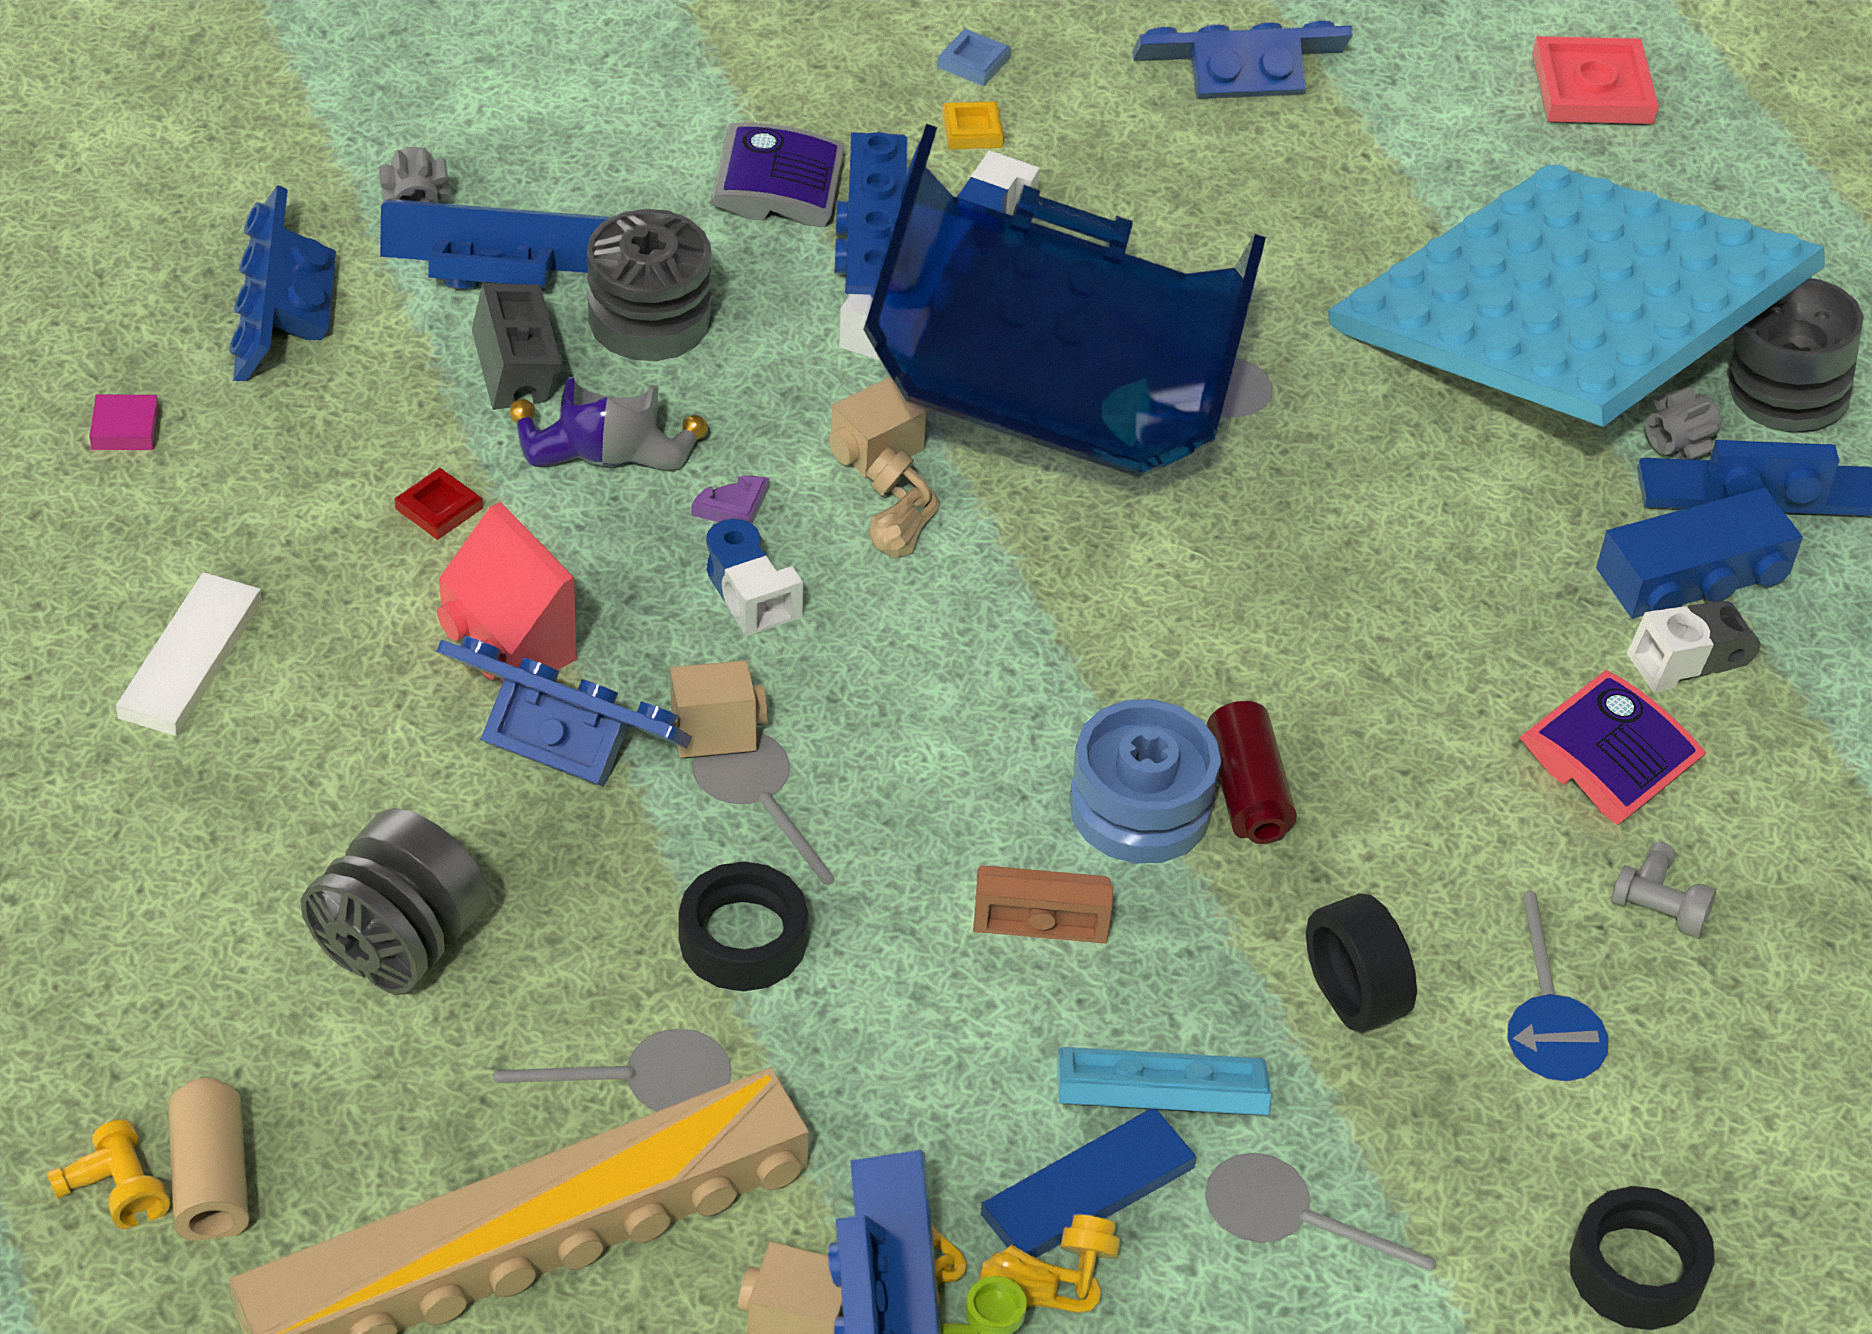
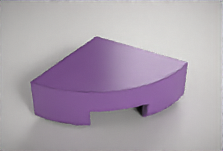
M741 476L738 477V483L725 485L713 490V486L708 487L693 501L691 515L715 522L727 519H741L753 524L769 490V478Z

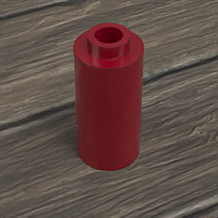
M1236 701L1226 704L1212 713L1206 726L1218 742L1221 758L1219 779L1233 832L1240 839L1249 838L1252 842L1258 844L1274 842L1293 827L1297 814L1269 712L1263 705L1254 701Z

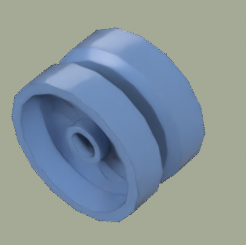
M1155 699L1124 700L1101 709L1083 725L1076 744L1073 765L1074 777L1071 782L1069 796L1072 822L1086 842L1109 857L1134 864L1164 863L1189 853L1205 837L1212 817L1214 792L1218 783L1221 766L1217 739L1206 724L1181 706Z

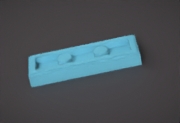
M1075 1047L1058 1048V1103L1269 1115L1271 1089L1266 1060H1263V1058Z

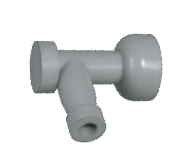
M1656 842L1651 845L1646 855V861L1641 866L1639 872L1638 869L1626 865L1623 866L1613 892L1612 903L1625 907L1627 901L1677 917V925L1682 933L1700 939L1704 930L1702 929L1703 922L1707 923L1717 889L1704 884H1694L1687 892H1683L1662 885L1666 878L1667 869L1671 867L1675 859V851L1667 843Z

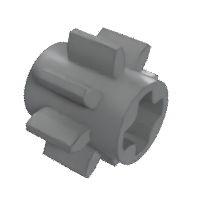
M407 147L396 150L391 165L379 166L383 202L387 199L438 203V199H450L446 160L444 158L434 160L432 154L424 147Z
M1689 385L1680 390L1674 389L1653 398L1654 406L1658 411L1648 416L1646 432L1650 443L1659 453L1663 455L1672 454L1675 459L1688 457L1693 460L1713 450V443L1709 437L1716 435L1720 431L1721 416L1716 404L1709 396L1705 394L1695 395L1693 386Z

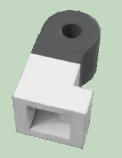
M1716 601L1645 612L1627 655L1653 693L1675 688L1680 679L1711 674L1712 671L1718 674L1746 666L1758 654L1761 644L1755 633L1745 623L1734 604L1729 601Z

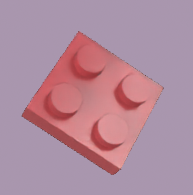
M1536 36L1532 54L1548 122L1655 123L1659 107L1641 38Z

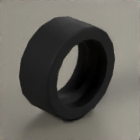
M741 861L718 865L697 876L685 890L678 912V940L683 960L699 978L723 989L742 992L763 989L789 977L803 960L808 936V909L803 892L788 875L769 865ZM745 902L762 905L777 913L782 920L783 932L777 939L763 946L740 949L724 946L709 938L703 930L705 918L710 912L727 904Z
M1358 893L1318 908L1308 917L1306 943L1314 978L1345 1026L1350 1030L1365 1032L1401 1018L1414 1009L1417 997L1416 970L1409 946L1402 931L1386 906L1372 895Z
M1629 1186L1607 1191L1592 1202L1578 1226L1570 1250V1275L1581 1298L1600 1316L1624 1327L1655 1330L1676 1325L1695 1311L1715 1264L1714 1240L1703 1218L1682 1199L1660 1189ZM1628 1228L1645 1230L1664 1239L1678 1252L1683 1262V1274L1680 1280L1666 1285L1653 1286L1638 1284L1619 1275L1605 1261L1600 1251V1243L1604 1235L1608 1232Z

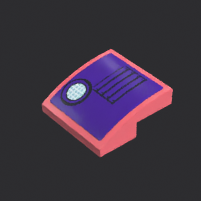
M1608 670L1598 675L1519 737L1550 775L1562 784L1567 783L1573 778L1601 813L1617 825L1707 753L1659 704L1641 690Z

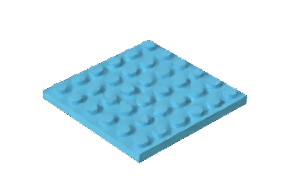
M1549 164L1537 170L1534 175L1513 189L1503 192L1499 198L1478 212L1467 216L1461 223L1440 237L1430 240L1426 246L1402 262L1392 265L1388 271L1364 287L1354 290L1350 296L1328 310L1329 322L1331 326L1349 337L1604 427L1825 267L1824 246L1801 240L1794 234L1777 233L1751 225L1750 222L1743 219H1730L1704 211L1700 206L1680 204L1660 198L1653 192L1633 190L1613 184L1611 180L1606 178H1593L1570 171L1562 165Z

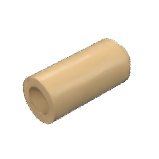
M195 1079L176 1090L168 1101L174 1228L178 1235L189 1241L237 1236L246 1229L249 1222L241 1097L235 1088L217 1079Z

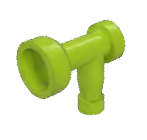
M989 1276L978 1280L972 1285L967 1294L966 1316L970 1324L957 1322L941 1323V1334H1013L1019 1329L1025 1318L1027 1301L1024 1291L1016 1282L1002 1276Z

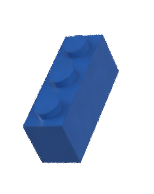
M1766 487L1606 530L1596 569L1631 619L1643 616L1645 612L1681 607L1684 604L1705 598L1712 602L1720 601L1730 596L1737 589L1758 583L1764 587L1774 586L1791 574L1803 536Z

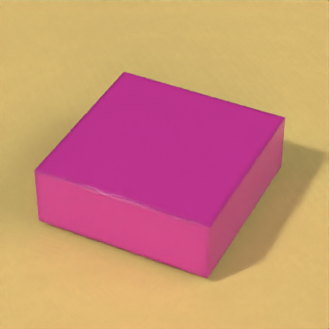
M96 394L89 435L91 450H153L159 411L157 395Z

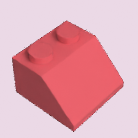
M501 502L489 507L439 578L441 606L437 609V616L440 625L446 635L453 641L464 639L466 635L501 649L498 661L519 668L522 658L525 657L559 670L577 660L574 577ZM482 672L483 675L489 680L497 678L493 675Z

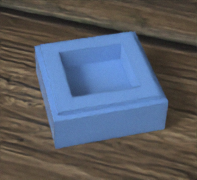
M964 28L938 56L937 68L985 86L1010 59L1011 47Z

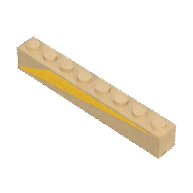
M770 1067L228 1278L234 1313L243 1334H397L399 1331L424 1321L432 1325L443 1324L460 1315L469 1303L494 1293L500 1297H509L524 1291L532 1284L536 1276L561 1266L569 1270L583 1268L594 1262L606 1248L629 1239L636 1243L650 1241L661 1235L671 1222L696 1212L701 1216L715 1215L729 1207L736 1196L763 1186L765 1189L775 1190L788 1185L796 1179L801 1170L807 1168L809 1131L773 1068Z

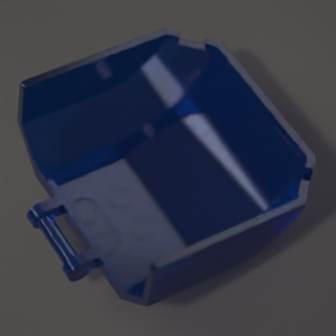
M926 123L908 170L863 323V330L902 402L1133 479H1140L1211 445L1216 438L1266 237L1254 233L1234 268L1186 274L1126 254L1125 251L1133 225L1132 220L1117 215L1114 220L1039 196L1040 189L1023 184L1013 216L955 197L926 167L938 128ZM1032 218L1106 242V245L1102 246L1033 223Z

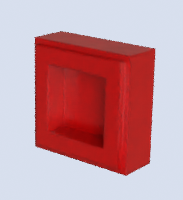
M440 467L394 498L395 509L436 540H439L483 509L482 497Z

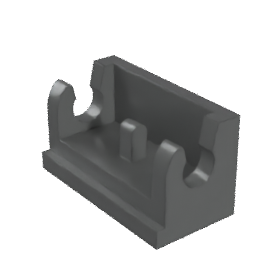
M482 283L472 333L492 410L510 408L511 404L515 401L514 393L524 386L534 388L531 392L533 404L545 403L549 396L554 373L561 372L562 362L540 285Z

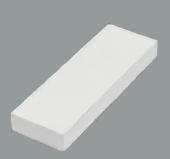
M202 572L115 705L118 719L177 736L262 603L261 589Z

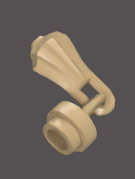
M888 446L865 474L874 481L871 487L882 497L890 491L901 500L887 510L871 516L868 534L873 546L878 551L895 559L914 552L922 528L937 512L940 502L926 481L910 468L914 459L904 450H900L897 453ZM903 476L916 486L908 493L897 484ZM926 506L921 513L916 509V507L924 508Z

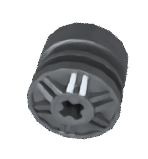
M639 209L619 213L602 222L589 238L587 249V282L590 287L588 323L594 338L607 350L631 360L655 362L679 357L698 346L708 333L711 316V292L709 290L711 245L704 230L689 218L668 210Z
M1809 278L1735 332V348L1728 386L1737 407L1756 423L1771 429L1792 432L1819 429L1837 421L1849 408L1864 319L1858 302L1838 286L1821 279Z
M392 808L379 812L352 840L345 852L346 856L334 859L327 867L323 876L317 877L306 889L300 902L302 917L312 937L330 959L337 965L350 972L354 971L363 978L367 976L370 982L387 993L401 994L410 992L426 971L431 969L445 951L444 945L454 943L480 915L488 903L487 884L478 865L456 839L438 824L415 812Z

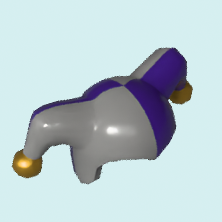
M567 377L561 400L560 418L556 423L544 430H541L534 423L535 407L530 401L518 399L511 404L509 410L511 420L517 424L523 456L530 465L538 467L582 458L598 466L611 467L634 462L659 470H678L686 462L696 440L703 438L708 432L706 420L695 414L683 420V431L674 438L665 436L656 427L658 386L651 385L647 392L641 396L613 398L587 391L576 383L574 377Z

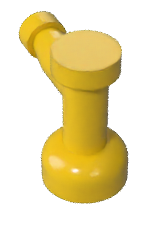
M113 1120L101 1125L92 1136L95 1152L79 1158L64 1169L60 1166L47 1172L49 1182L58 1199L71 1194V1189L91 1185L113 1176L116 1187L109 1196L108 1208L114 1224L124 1230L139 1225L134 1216L135 1213L147 1209L148 1220L152 1221L164 1217L170 1208V1199L163 1183L157 1178L144 1175L134 1149L138 1144V1136L134 1125L127 1120Z

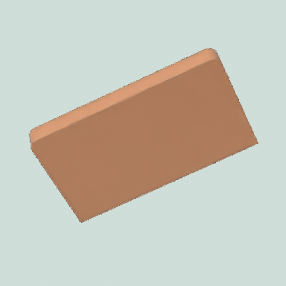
M980 866L977 873L973 932L1107 944L1113 904V885H1110V879L1107 876Z

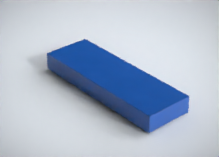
M1149 1109L985 1200L981 1205V1216L1007 1248L1013 1245L1037 1258L1061 1244L1063 1228L1071 1227L1073 1215H1088L1106 1219L1194 1169L1197 1156L1157 1109Z

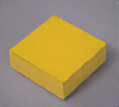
M997 102L943 103L942 116L948 150L1003 148L1004 137Z

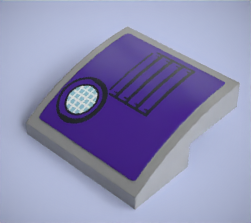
M750 122L730 123L726 130L710 203L746 219L764 221L769 211L772 210L807 226L825 227L832 213L845 144L823 135L788 126Z

